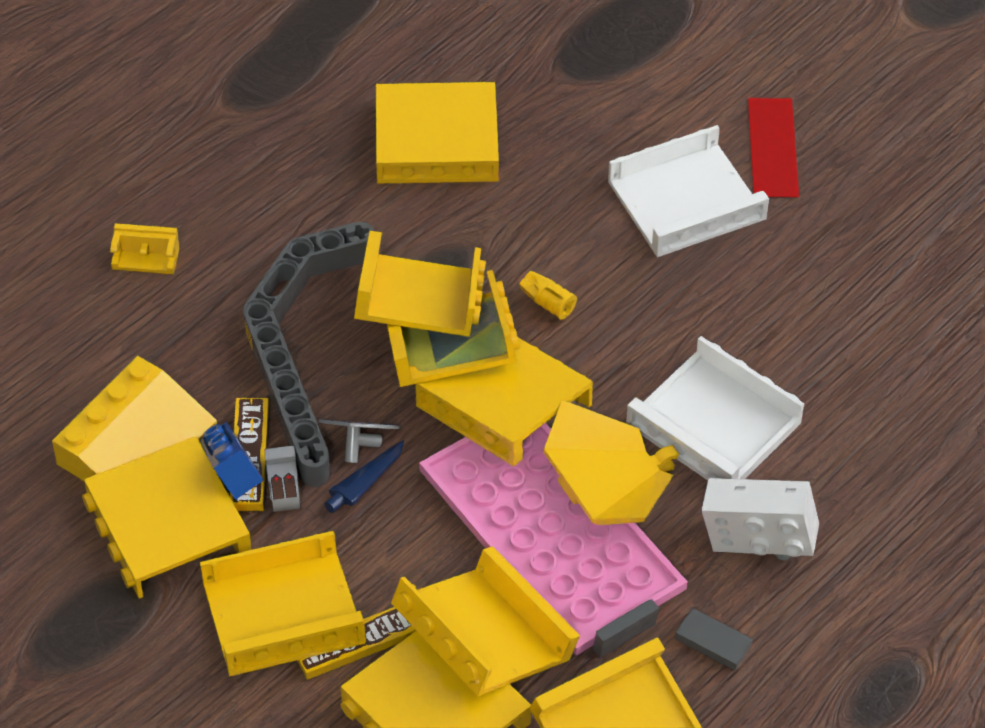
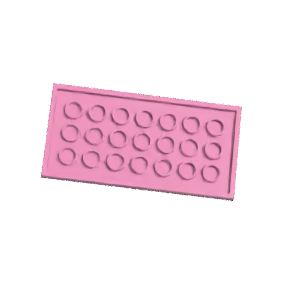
M546 422L522 440L523 460L514 467L467 437L419 462L420 472L485 549L493 546L580 635L573 651L576 656L594 645L597 630L648 600L652 599L657 606H660L687 589L688 581L636 523L597 525L591 522L579 503H572L558 482L559 474L543 453L551 431Z

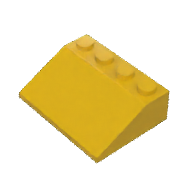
M137 356L52 440L56 463L84 481L86 478L196 436L200 440L204 437L203 434L208 428L217 424V420L162 369Z

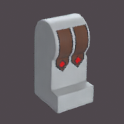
M294 446L264 449L273 512L300 509Z

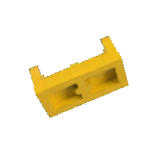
M115 223L110 252L114 253L111 262L112 270L174 274L180 249L177 228Z

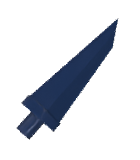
M404 440L380 454L339 484L334 485L329 490L332 497L324 503L326 509L330 513H334L343 504L355 505L362 495L400 457Z

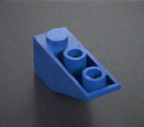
M227 422L222 425L215 424L204 432V437L199 441L213 469L235 499L263 481L258 469Z

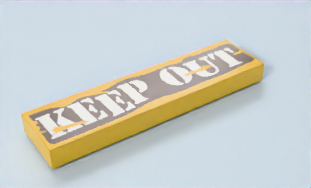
M236 398L234 434L263 478L261 483L237 499L230 492V498L237 511H264L266 476L264 449H267L269 398Z
M393 607L363 619L366 644L297 661L308 680L397 645L416 630Z

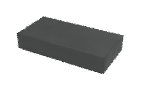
M652 599L648 600L597 630L593 645L595 653L601 658L654 626L659 607Z
M694 608L691 609L675 632V639L733 670L737 669L753 643L752 638Z

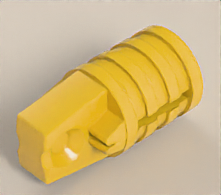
M533 271L528 272L519 283L521 290L536 304L542 306L551 314L556 315L560 320L569 316L577 303L576 295L556 284L553 280Z

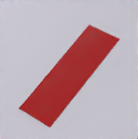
M748 98L753 194L764 191L768 197H799L792 98Z

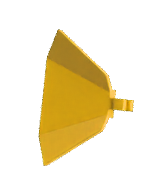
M564 400L561 401L543 453L559 474L558 482L572 503H579L591 522L597 525L644 522L672 480L673 475L667 473L674 470L675 467L671 459H678L679 456L673 445L661 448L655 455L649 456L639 428Z

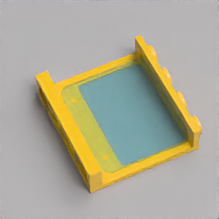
M493 270L487 271L491 293L482 294L478 326L472 325L470 337L387 324L400 387L516 362L514 350L520 348L517 332L514 328L507 297H505L502 280L496 282Z

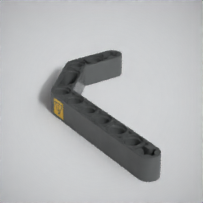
M354 222L291 239L243 307L245 332L288 446H294L296 467L302 481L312 487L322 486L330 478L329 452L279 323L312 276L364 262L369 231H374L373 227L366 222ZM289 280L279 295L271 296L280 282Z

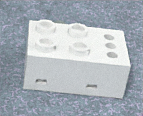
M708 479L702 514L713 552L754 553L756 555L774 554L780 560H788L791 556L814 555L819 520L810 482Z

